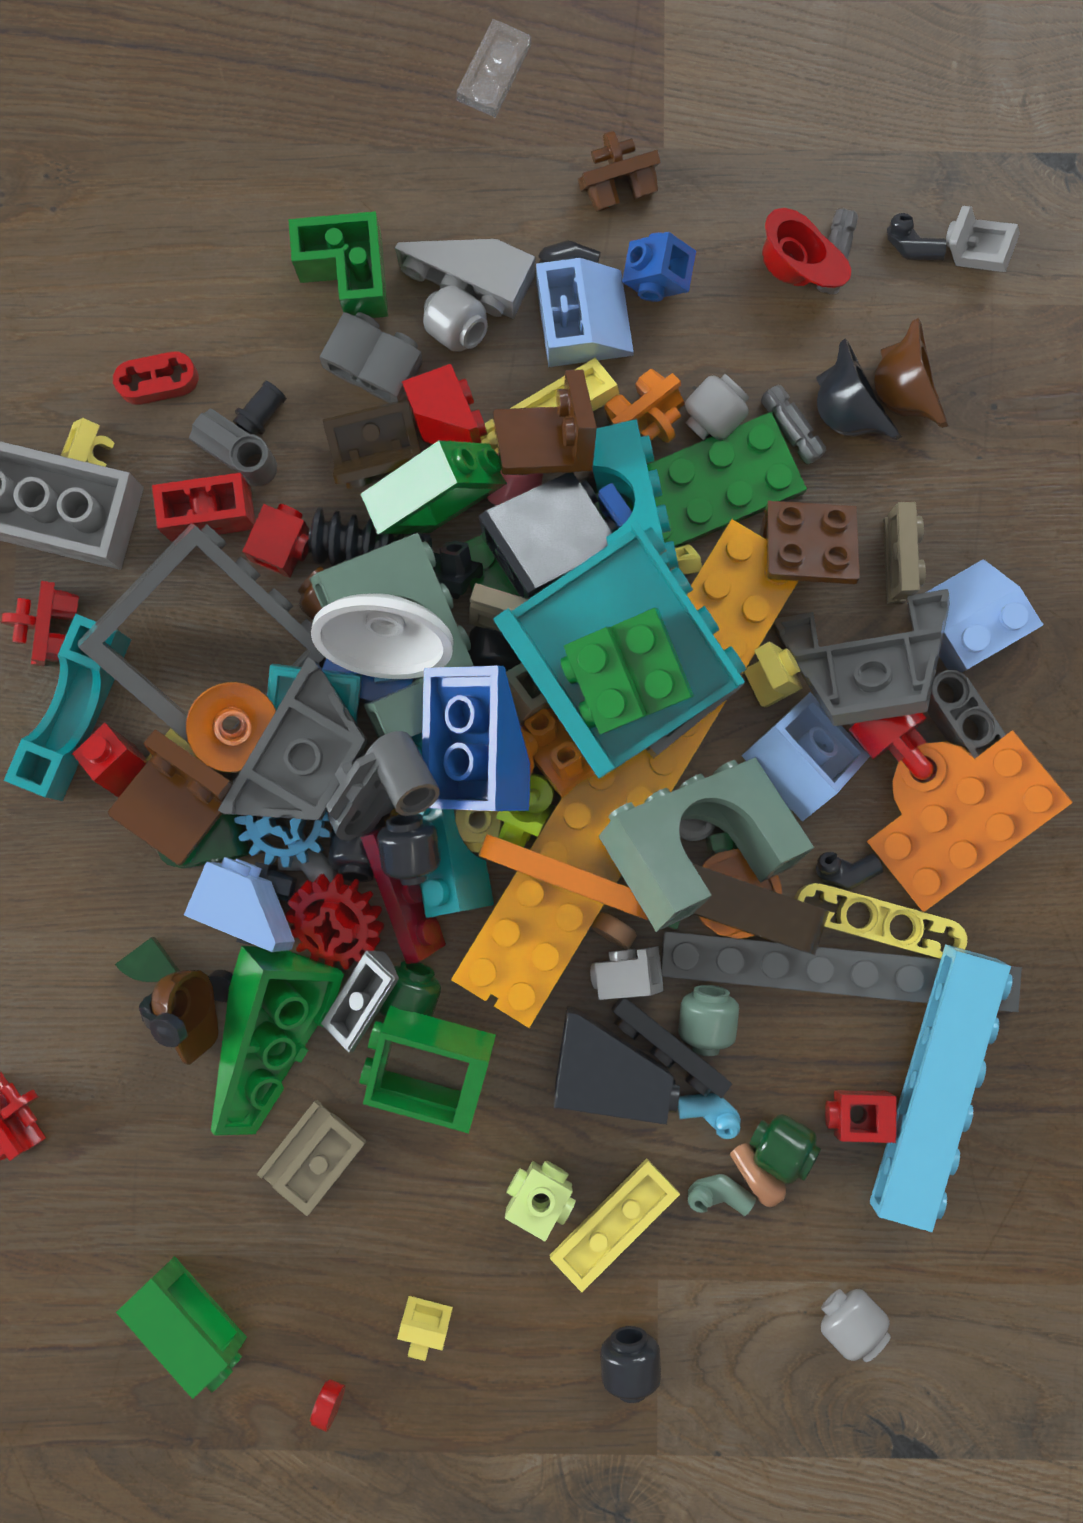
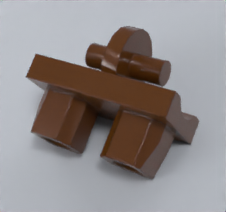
M614 131L606 132L603 135L604 147L591 151L594 164L608 160L609 165L584 172L582 177L578 178L581 192L588 190L596 212L611 208L620 203L614 181L628 177L634 200L652 195L658 191L655 167L661 163L658 150L623 160L622 155L635 152L633 139L619 142Z

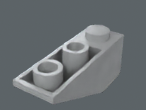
M498 239L398 242L395 247L399 267L407 276L417 281L427 279L440 285V288L449 285L460 287L478 299L485 306L488 314L496 317H501L503 314L514 319L535 277V256Z

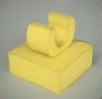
M81 418L73 423L61 456L106 467V463L94 457L93 448L99 445L109 450L113 448L115 443L106 436H96L100 425Z
M412 1296L408 1297L397 1338L411 1342L408 1357L426 1361L429 1347L443 1350L453 1307Z

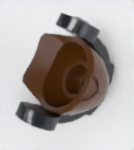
M201 970L173 972L161 978L156 984L153 993L146 996L140 1003L139 1011L142 1021L151 1030L154 1039L163 1046L175 1047L184 1064H192L216 1042L219 1032L214 1000L219 1002L228 1001L229 986L233 974L225 970H215L209 976Z

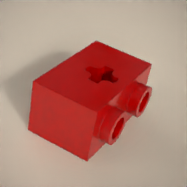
M241 472L152 485L157 529L169 541H175L191 523L200 530L207 524L218 535L252 530L255 524L251 487Z

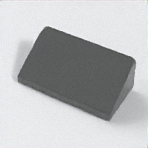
M366 951L321 1023L348 1052H354L399 980L389 956L384 951Z

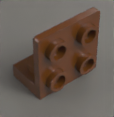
M583 369L565 370L564 389H557V407L495 409L493 411V423L502 474L527 475L593 471L597 426Z
M768 500L760 529V536L767 540V576L769 579L839 584L858 583L860 569L857 506Z
M155 729L143 743L152 757L109 809L108 815L172 862L182 865L223 814L218 809L232 785L229 780Z

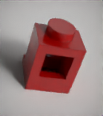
M834 1090V1101H827L825 1105L826 1127L834 1129V1136L841 1142L896 1143V1096L886 1090ZM854 1106H861L863 1108V1117L859 1121H851L850 1110Z

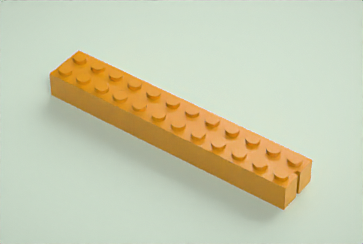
M731 519L691 585L693 591L688 593L687 596L696 610L703 606L706 607L720 629L713 634L723 650L732 646L745 667H747L755 654L754 650L762 643L798 581L769 579L767 576V540ZM726 701L654 759L644 749L604 777L598 778L595 774L579 782L569 793L561 798L530 850L617 883L621 873L598 837L610 823L608 816L626 803L632 802L635 807L643 804L649 796L663 788H668L672 792ZM517 871L451 980L484 1001H487L490 994L498 998L494 1007L530 1028L604 904Z

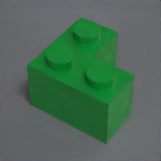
M376 211L288 219L291 259L300 283L338 280L339 301L343 313H349L354 316L357 313H363L371 318L389 317L382 234Z

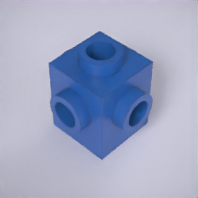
M670 232L652 233L649 237L630 241L622 283L638 292V296L641 299L651 302H658L663 300V297L689 292L696 250Z

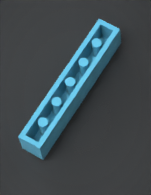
M945 944L896 1110V1143L886 1144L870 1198V1204L880 1218L933 1232L936 1219H941L945 1213L947 1206L945 1188L949 1175L953 1176L959 1166L960 1150L958 1145L962 1131L966 1132L972 1122L973 1107L970 1104L975 1088H980L985 1078L986 1063L983 1061L988 1044H993L999 1031V1019L996 1017L1001 1000L1007 999L1012 987V975L1009 974L1011 966L999 959Z

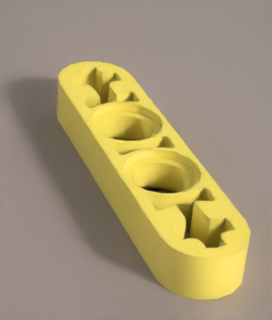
M817 883L803 886L794 897V899L804 902L805 897H813L816 891H819L820 900L830 904H837V896L843 897L837 908V923L830 921L835 913L829 911L824 927L941 959L943 952L940 951L941 944L939 942L922 938V947H919L917 944L924 930L944 933L947 927L949 928L948 936L955 938L954 947L965 950L967 946L965 929L953 920ZM857 902L864 904L870 912L868 923L859 929L851 926L846 917L848 908ZM900 914L907 916L913 925L911 935L902 941L894 938L890 932L892 919ZM923 920H927V921H928V924H927V926L925 927V929H924V922H923Z

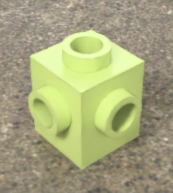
M532 1161L527 1171L519 1168L506 1192L513 1197L506 1207L505 1219L546 1241L555 1223L558 1222L563 1225L575 1205L576 1200L570 1197L573 1192L572 1183L566 1180L569 1174L549 1161H545L542 1166ZM543 1193L546 1194L548 1197L545 1199H537L534 1196L536 1194Z

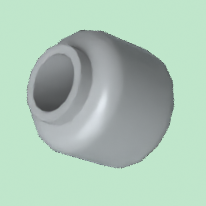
M449 285L433 292L427 298L424 305V328L430 336L449 350L460 352L465 349H472L482 341L487 332L488 323L485 306L464 289Z
M726 374L721 378L714 375L708 376L685 401V409L691 416L685 423L702 440H705L709 435L717 440H724L747 417L749 409L745 402L749 399V396Z
M838 1289L821 1306L825 1313L821 1322V1332L847 1360L856 1361L862 1359L864 1362H869L888 1344L891 1338L887 1332L890 1325L889 1318L862 1289H854L846 1294L841 1289Z

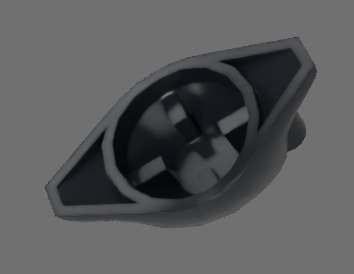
M846 339L842 340L839 344L835 365L816 377L821 386L817 397V406L821 418L828 426L845 436L856 437L870 433H880L894 440L901 438L902 436L876 398L850 343Z

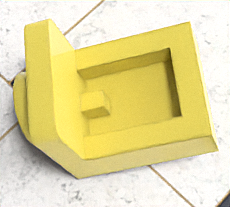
M769 641L754 650L759 661L747 667V670L744 672L761 706L769 707L803 688L796 676L800 672L799 666L787 648L783 650Z

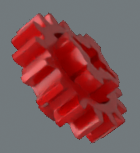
M324 873L320 874L314 882L310 880L305 881L289 900L288 905L291 909L285 915L287 922L293 923V926L290 928L293 937H298L301 941L296 947V951L302 952L308 949L311 952L310 959L317 961L319 958L325 959V964L331 967L339 961L344 970L349 969L354 961L359 963L366 951L375 950L381 940L378 936L384 929V923L376 920L382 912L381 906H370L368 903L373 893L371 891L363 894L357 891L359 881L356 879L349 886L345 885L343 876L339 873L331 882H329ZM324 899V902L317 901V903L314 906L310 905L312 902L316 900Z

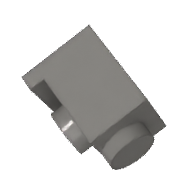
M659 946L637 950L638 957H636V949L609 952L610 960L593 962L590 976L594 989H598L599 1000L651 996L663 992Z

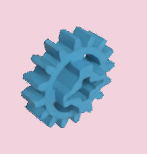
M326 812L322 820H315L313 830L307 839L303 833L307 819L292 818L289 831L286 826H277L276 820L280 817L263 816L258 821L256 820L257 816L251 815L235 818V823L246 825L247 829L238 837L239 840H252L254 844L249 854L256 856L264 851L266 853L264 864L272 865L277 857H281L282 866L291 867L293 856H296L302 864L309 862L307 853L309 849L317 853H321L324 850L318 842L319 838L331 837L332 835L330 830L324 828L325 822L329 821L328 812ZM272 835L282 837L289 849L276 848L263 838Z

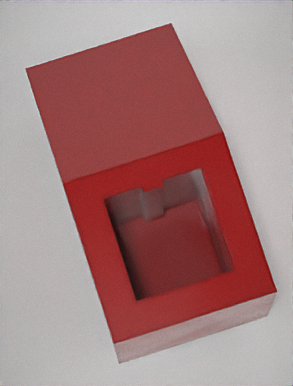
M451 364L402 381L410 409L423 441L431 444L439 440L482 443L480 437L487 435L482 415L479 409L471 412L469 405L474 404L468 382L466 378L457 379Z

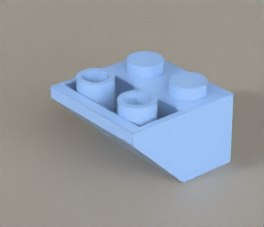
M583 258L536 264V286L548 367L588 362L595 357L597 360L633 356L634 351L621 270Z

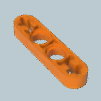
M486 834L478 856L648 920L629 887Z

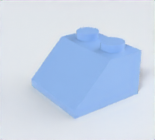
M984 559L927 591L932 592L944 589L949 591L950 606L939 654L947 670H957L962 673L1043 626L1020 586Z
M811 692L741 755L746 761L756 757L788 808L801 821H804L834 797L870 757L842 725H832L818 700Z
M224 857L222 863L206 862L184 916L270 952L292 950L295 942L272 882L259 877L261 868L239 859L233 860Z

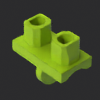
M531 774L529 811H498L496 818L504 821L498 838L524 848L532 835L539 836L555 805L551 804L554 796L553 786L543 775Z

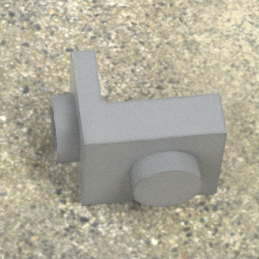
M962 206L957 221H952L949 225L946 245L951 250L956 266L1006 272L1020 232L1018 224L975 219L972 206Z

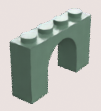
M418 533L318 572L309 578L322 608L343 597L358 594L394 595L427 608L441 619L453 637L452 657L444 667L474 666L468 653L471 650L469 637L461 625L457 626L450 610L453 609L451 594L443 583L439 584L433 567L436 566L433 551L426 541H421ZM424 676L418 677L413 683L364 705L378 739L385 734L395 731L407 732L411 737L422 732Z
M756 757L740 764L736 760L729 761L719 767L713 775L706 778L703 774H697L686 780L675 791L670 792L668 788H663L653 793L643 804L636 807L632 802L626 803L608 816L610 823L598 836L656 932L691 916L712 896L683 849L679 834L680 821L686 819L704 820L727 832L760 883L794 867L814 849L809 838Z

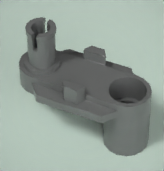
M395 731L377 739L370 746L365 756L356 759L353 765L351 762L340 765L335 773L340 785L326 805V808L328 810V819L336 836L341 840L350 841L358 836L370 833L377 826L381 818L389 814L394 807L400 815L406 816L425 811L437 801L440 791L412 737L407 732Z

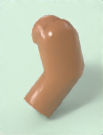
M749 1143L739 1145L730 1153L734 1163L753 1193L757 1196L759 1202L767 1207L776 1206L786 1196L785 1183L755 1164V1152Z

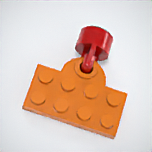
M923 713L850 724L852 727L849 731L873 760L889 750L899 762L892 784L894 800L902 815L870 838L867 843L922 912L928 910L1073 803L1014 730L975 758L964 747L947 741L927 743L916 729L927 719Z

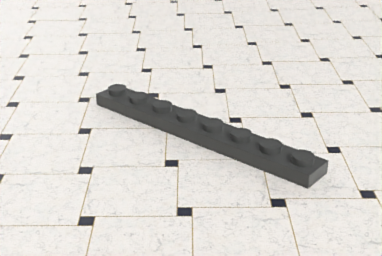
M664 931L661 972L663 977L928 1003L941 959L818 947L816 954L812 955L776 942ZM1011 966L1009 973L1012 975L1011 991L1006 1000H1001L999 1011L1019 1012L1022 967Z

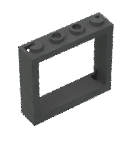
M192 523L78 641V647L187 742L186 719L188 714L106 643L105 640L195 546L204 552L307 649L291 666L302 667L308 657L318 663L325 657L317 650L312 641V623L306 618L300 624L288 613L293 605L280 592L273 588L267 593L255 581L260 577V574L245 559L240 556L234 562L221 549L227 544L226 541L210 526L206 524L200 530ZM239 722L231 730L235 729Z

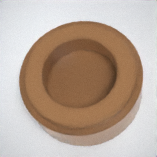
M605 912L598 913L590 926L605 939L627 950L630 949L637 937L635 930Z

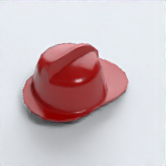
M785 207L774 209L767 216L765 223L767 238L764 242L762 256L768 271L775 278L794 286H805L811 282L821 287L829 288L844 286L850 280L851 267L847 258L821 234L818 228L806 216L796 210Z

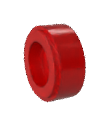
M332 1379L324 1383L311 1414V1426L328 1432L341 1405L346 1385Z

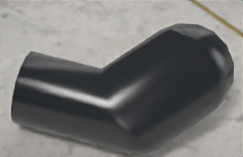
M899 213L891 219L890 226L887 228V237L903 258L907 260H944L946 253L945 238H920L913 229V217L909 214Z
M567 240L544 247L538 257L540 258L539 263L583 258L599 263L601 252Z
M825 852L819 856L816 865V872L824 882L844 890H851L884 872L881 862L874 853L855 863H850L837 857V854L834 852Z

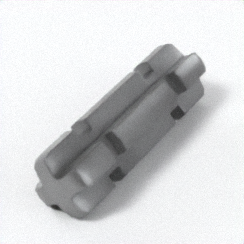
M841 208L836 211L833 218L831 234L828 240L848 260L858 215L855 211ZM817 285V289L820 292L837 294L841 286L829 288Z
M781 385L772 387L763 394L761 398L762 404L768 412H774L777 425L792 446L797 445L799 447L797 453L806 464L815 462L823 456L826 446L818 435L813 437L811 433L814 431L795 403L790 404L788 402L790 396Z

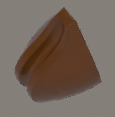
M919 318L911 322L906 336L901 342L881 349L883 359L876 369L875 388L882 402L893 413L901 416L928 418L941 428L948 427V422L935 389L922 324Z

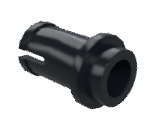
M265 380L262 387L245 407L235 410L237 416L233 423L248 434H263L265 432L263 426L287 398L275 385Z

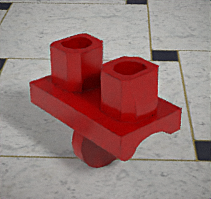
M41 581L37 617L30 615L31 600L24 598L17 599L16 613L2 614L1 623L14 627L12 639L14 643L26 644L28 629H35L31 665L44 666L45 661L59 662L58 653L66 635L49 633L50 619L73 620L75 613L77 614L79 596L66 591L55 590V582Z
M0 1072V1161L6 1158L11 1161L38 1145L46 1137L36 1124L38 1119L29 1108V1105L39 1098L35 1090L33 1089L21 1096L14 1084H9L2 1072Z

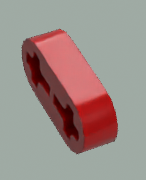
M179 351L128 360L121 363L113 374V384L116 391L126 402L133 405H142L184 396L191 393L199 381V374L192 360L186 354ZM180 365L185 372L180 376L181 381L174 382L169 375L174 373L173 367ZM138 374L145 381L138 383L139 390L132 391L126 384L132 382V375Z

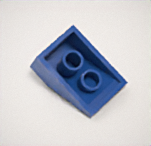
M504 666L424 668L422 758L440 791L437 801L429 808L529 811L530 760Z

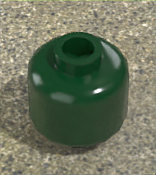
M402 961L400 966H394L399 980L380 1008V1014L386 1018L391 1005L400 1010L433 1017L441 993V985L434 977L435 972L430 967L419 962L406 964L405 961Z
M784 1114L777 1115L770 1124L762 1120L749 1143L757 1148L754 1154L755 1164L785 1184H792L798 1178L805 1181L821 1151V1148L816 1146L817 1136L815 1132Z

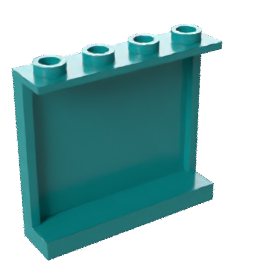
M637 521L631 524L632 530L514 610L507 608L493 618L598 778L604 777L741 686L745 681L740 674L747 670L732 646L723 650L713 634L720 629L706 607L703 606L696 610L688 598L687 594L693 591V588L677 566L670 571L660 555L667 550L652 527L643 531ZM654 607L658 608L694 697L600 735L597 727L588 728L582 718L579 702L584 701L585 698L579 683L571 684L564 674L561 658L567 656L563 645L606 626L611 627Z

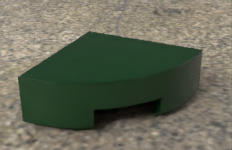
M727 832L710 835L705 838L708 853L711 854L739 849Z
M156 937L149 938L115 964L122 973L142 982H158L161 978L180 971Z

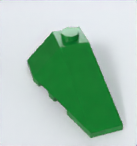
M241 946L229 986L211 1125L213 1135L256 1134L283 1092L282 1081L295 1061L301 1063L309 1051L305 1045L317 1026L323 1027L321 1023L335 1002L344 976L341 970L289 950L270 952L257 946Z

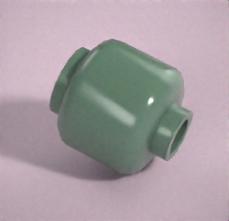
M700 985L694 987L693 992L683 997L678 1033L685 1043L693 1046V1052L699 1055L715 1056L719 1054L720 1049L728 1048L735 1043L740 1008L736 1000L729 996L730 992L727 989L713 985Z

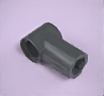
M211 408L207 412L201 413L192 424V431L189 436L191 442L235 472H241L248 484L263 486L274 479L277 473V462L267 444L260 437L248 434ZM262 454V459L256 466L245 467V463L250 456Z

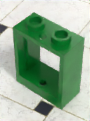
M439 440L362 492L361 496L378 534L431 533L505 486L507 482L500 472L499 455L492 449L490 444Z
M390 1005L384 1023L375 1021L369 1039L368 1048L376 1051L374 1058H366L359 1083L367 1085L363 1104L469 1134L496 1035L420 1013L400 1010ZM393 1042L469 1063L462 1091L387 1071L386 1068Z
M175 1256L116 1311L117 1315L192 1399L205 1387L211 1393L215 1391L233 1372L232 1368L242 1358L238 1350L247 1336Z

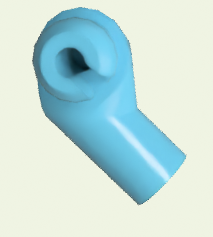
M709 1093L707 1097L702 1094L679 1096L678 1113L680 1119L703 1117L723 1139H732L739 1134L741 1128L740 1115L723 1097L721 1099L715 1093Z

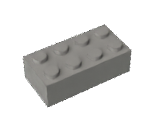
M0 441V541L121 570L144 487L129 472Z

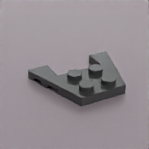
M948 589L907 596L912 632L819 647L813 612L775 619L774 624L778 638L784 648H787L792 653L799 666L801 675L833 726L928 711L950 606Z

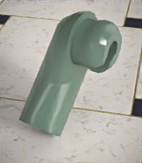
M724 1174L697 1179L688 1189L689 1206L694 1211L700 1213L707 1212L708 1207L725 1202L743 1216H746L757 1200L756 1196Z

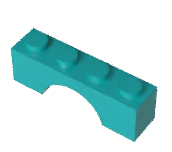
M637 419L597 428L593 474L598 493L600 489L613 483L622 498L634 507L628 520L618 530L606 537L607 544L610 545L632 530L631 524L637 521L643 531L652 527L667 551L660 556L669 570L677 566L679 567L674 542L664 543L662 533L670 532L671 530L665 504L656 506L654 499L655 497L662 496V490L657 469L648 471L647 463L654 462L649 435L640 436Z
M75 613L58 653L60 673L54 697L38 726L29 735L21 739L3 781L45 798L63 801L79 764L72 753L91 736L115 680L78 647V641L96 621ZM115 630L105 642L124 658L132 639Z
M422 733L412 736V739L422 756ZM428 808L418 813L423 816V820L430 821L436 827L441 855L439 867L434 872L428 874V879L420 884L426 918L494 905L487 863L485 860L474 855L463 842L456 825L454 809Z

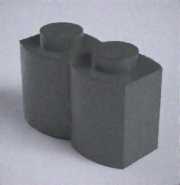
M344 312L319 357L322 367L335 376L363 388L388 403L403 400L406 393L402 381L415 377L423 363L421 351L417 349L418 344L405 334L396 332L393 336L380 331L378 322L366 314L357 313L354 316Z

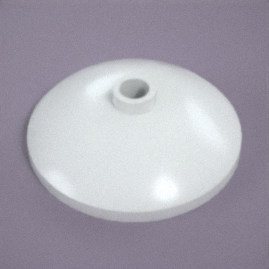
M358 594L338 599L322 608L316 614L311 629V638L315 647L327 659L347 670L377 678L411 679L423 677L424 668L446 666L453 652L452 634L439 617L417 603L389 594Z

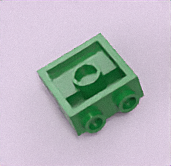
M654 607L611 627L606 626L563 645L567 656L561 658L564 674L571 684L579 683L585 698L584 701L579 702L582 718L588 728L597 727L600 735L694 697L658 608Z

